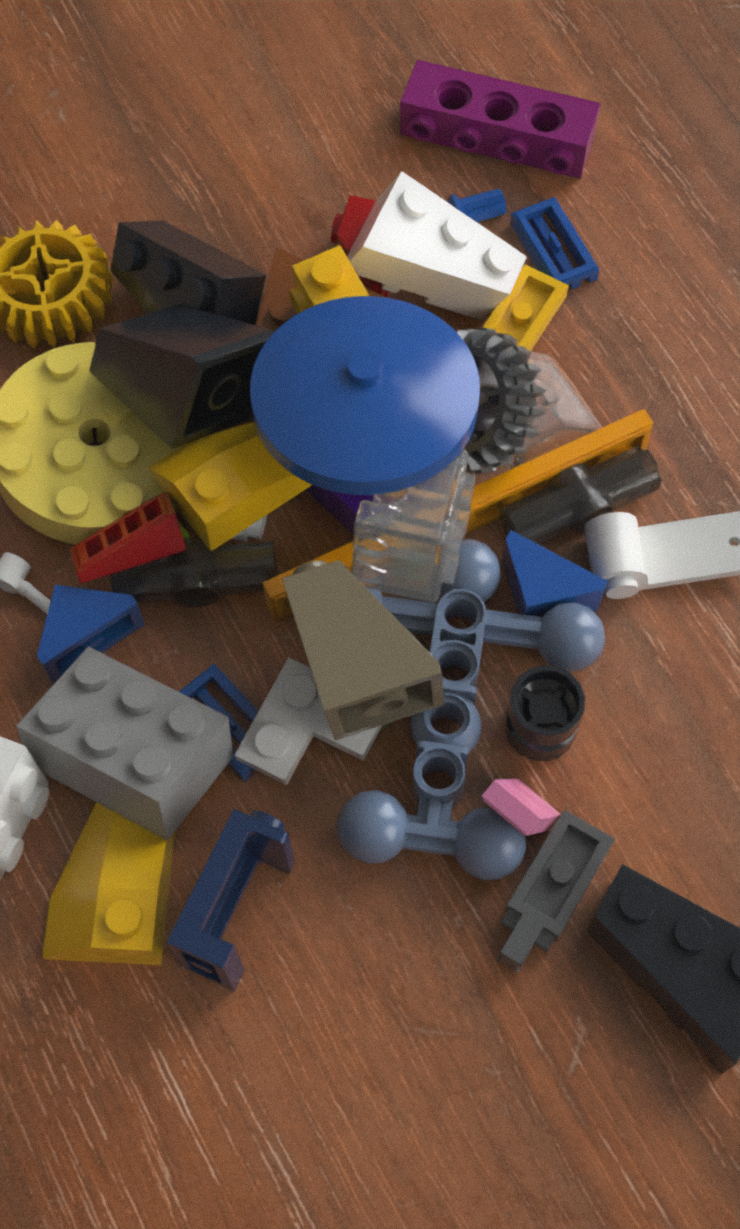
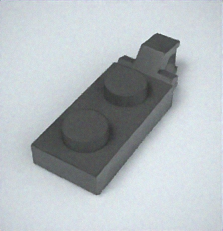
M563 810L506 906L505 912L507 913L500 925L509 929L512 933L500 952L499 962L518 973L534 945L547 952L553 941L557 942L615 838L570 812Z

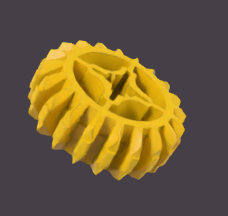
M56 219L49 228H44L36 220L32 230L24 231L17 225L16 236L8 238L0 235V334L7 333L15 344L26 338L27 343L34 349L41 340H47L48 344L55 348L58 338L66 336L67 339L74 343L76 331L81 329L91 333L93 326L91 319H104L106 311L104 306L112 303L111 288L113 287L112 282L114 280L110 267H108L107 255L103 252L102 247L97 246V242L91 234L82 236V232L76 225L64 231L63 226Z

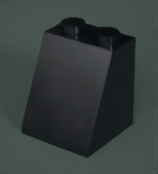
M178 304L100 328L89 371L173 449L249 419L252 412L250 382L253 366L262 347L274 332L270 329Z

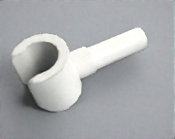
M5 552L0 559V588L11 594H17L18 592L44 613L48 614L51 600L38 591L31 583L24 580L31 566L21 557Z

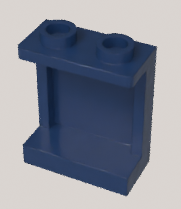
M233 809L167 940L168 946L181 967L232 991H235L245 969L235 946L221 938L259 863L268 864L288 874L291 873L295 865L290 836L287 832L283 831L285 825L277 818L259 810H253L249 816Z

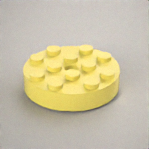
M95 342L61 346L38 355L15 371L0 389V494L9 508L27 525L50 538L75 545L146 501L164 493L163 489L150 474L149 467L183 446L171 449L89 371ZM92 428H96V430H97V442L103 443L102 445H99V446H89V445H88L89 443H93V430H92ZM171 501L172 506H173L174 511H175V514H176L177 511H178V509H177V507L174 505V503Z

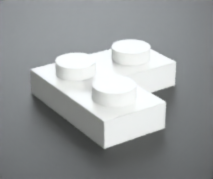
M288 657L237 749L235 758L237 761L287 786L313 736L364 761L382 725L335 740L311 668Z

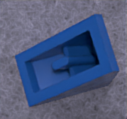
M512 530L505 539L502 563L518 614L543 617L547 611L556 605L576 602L590 607L594 612L597 611L603 599L607 580Z
M55 585L37 653V658L53 685L88 646L103 653L143 627L145 623L138 603L129 594Z

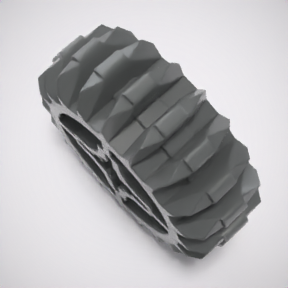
M483 327L480 330L465 328L457 330V333L468 346L478 369L480 379L479 409L477 421L468 443L447 467H452L458 473L472 474L475 471L476 474H490L495 472L496 468H506L513 465V456H521L528 452L524 438H533L539 435L532 422L534 417L546 414L540 407L536 406V397H539L547 390L541 385H534V380L542 369L535 364L528 363L531 351L523 346H517V339L509 334L497 333L495 329Z

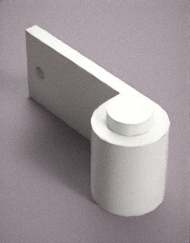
M740 511L638 527V522L634 515L625 512H612L592 518L584 526L591 573L608 581L604 593L611 599L628 598L638 593L639 590L740 575ZM732 541L737 542L738 545H732Z

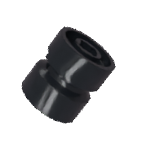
M548 665L530 668L518 677L511 689L505 723L508 741L517 753L530 760L549 761L559 758L570 749L576 738L585 710V695L578 680L570 672L557 666Z

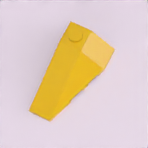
M254 422L213 433L186 443L149 467L150 474L163 491L168 493L170 500L210 551L227 542L312 485L286 470L274 459L261 441Z
M96 802L51 895L42 957L46 960L161 965L175 832L168 840H165Z

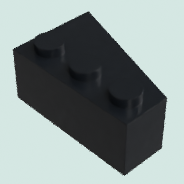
M163 220L118 223L110 271L147 314L182 304L255 325L266 274Z
M622 864L587 932L639 987L642 986L668 1013L667 1017L679 1030L683 1029L710 1057L708 1059L709 1062L723 1074L735 1066L740 1058V928Z

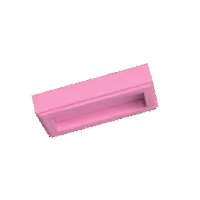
M519 779L494 780L482 795L483 801L524 836L550 831L561 815Z

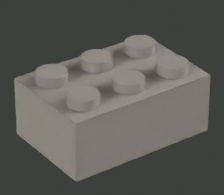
M89 646L16 726L22 745L26 746L44 774L165 840L171 837L234 757L228 716Z

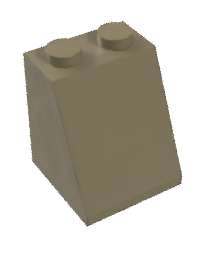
M340 560L328 564L325 561L308 562L296 568L293 575L282 578L317 690L335 740L445 705L442 671L439 662Z

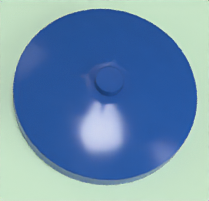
M377 296L345 297L317 304L300 312L281 325L267 340L257 356L251 375L250 397L252 415L259 437L268 452L279 464L298 478L317 487L338 493L353 495L386 494L415 486L430 479L452 463L468 443L477 421L480 379L474 357L466 343L451 326L433 313L414 304L392 298Z

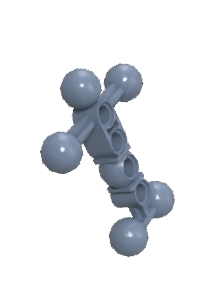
M474 539L455 540L443 548L435 560L432 568L433 582L439 593L443 596L438 603L383 596L371 579L356 573L353 574L410 633L432 635L430 653L439 662L441 670L446 667L455 666L461 668L467 676L459 681H450L442 676L445 705L412 715L410 719L411 736L416 744V761L413 767V795L418 803L416 815L407 814L403 805L389 794L379 790L365 791L352 797L341 808L336 826L337 837L342 848L354 859L364 863L386 862L395 857L402 849L455 856L458 864L468 874L486 881L501 879L515 871L523 861L526 851V839L522 833L491 807L477 808L467 813L460 821L451 820L452 809L459 803L463 794L468 753L478 744L482 733L481 716L475 707V698L483 642L537 649L550 666H557L568 672L582 671L601 656L606 639L601 619L590 607L576 602L558 604L547 611L543 617L486 610L484 602L492 597L502 578L501 565L497 556L487 544ZM453 617H464L469 619L473 625L466 629H457L449 625L447 621ZM440 718H450L459 724L460 729L452 734H442L437 732L431 724ZM432 771H443L449 774L454 782L445 789H435L427 785L423 778Z

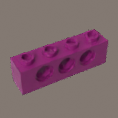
M417 59L400 101V135L412 137L419 141H429L457 148L464 152H474L502 159L509 163H519L547 170L558 175H568L581 179L595 138L601 103Z

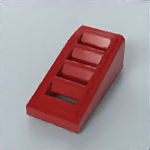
M164 492L74 545L70 550L80 583H86L182 552L186 549L168 493Z

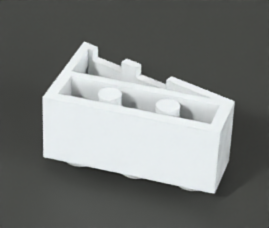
M401 171L376 200L347 258L358 276L382 283V289L393 293H397L400 289L424 296L425 303L482 320L510 295L527 256Z

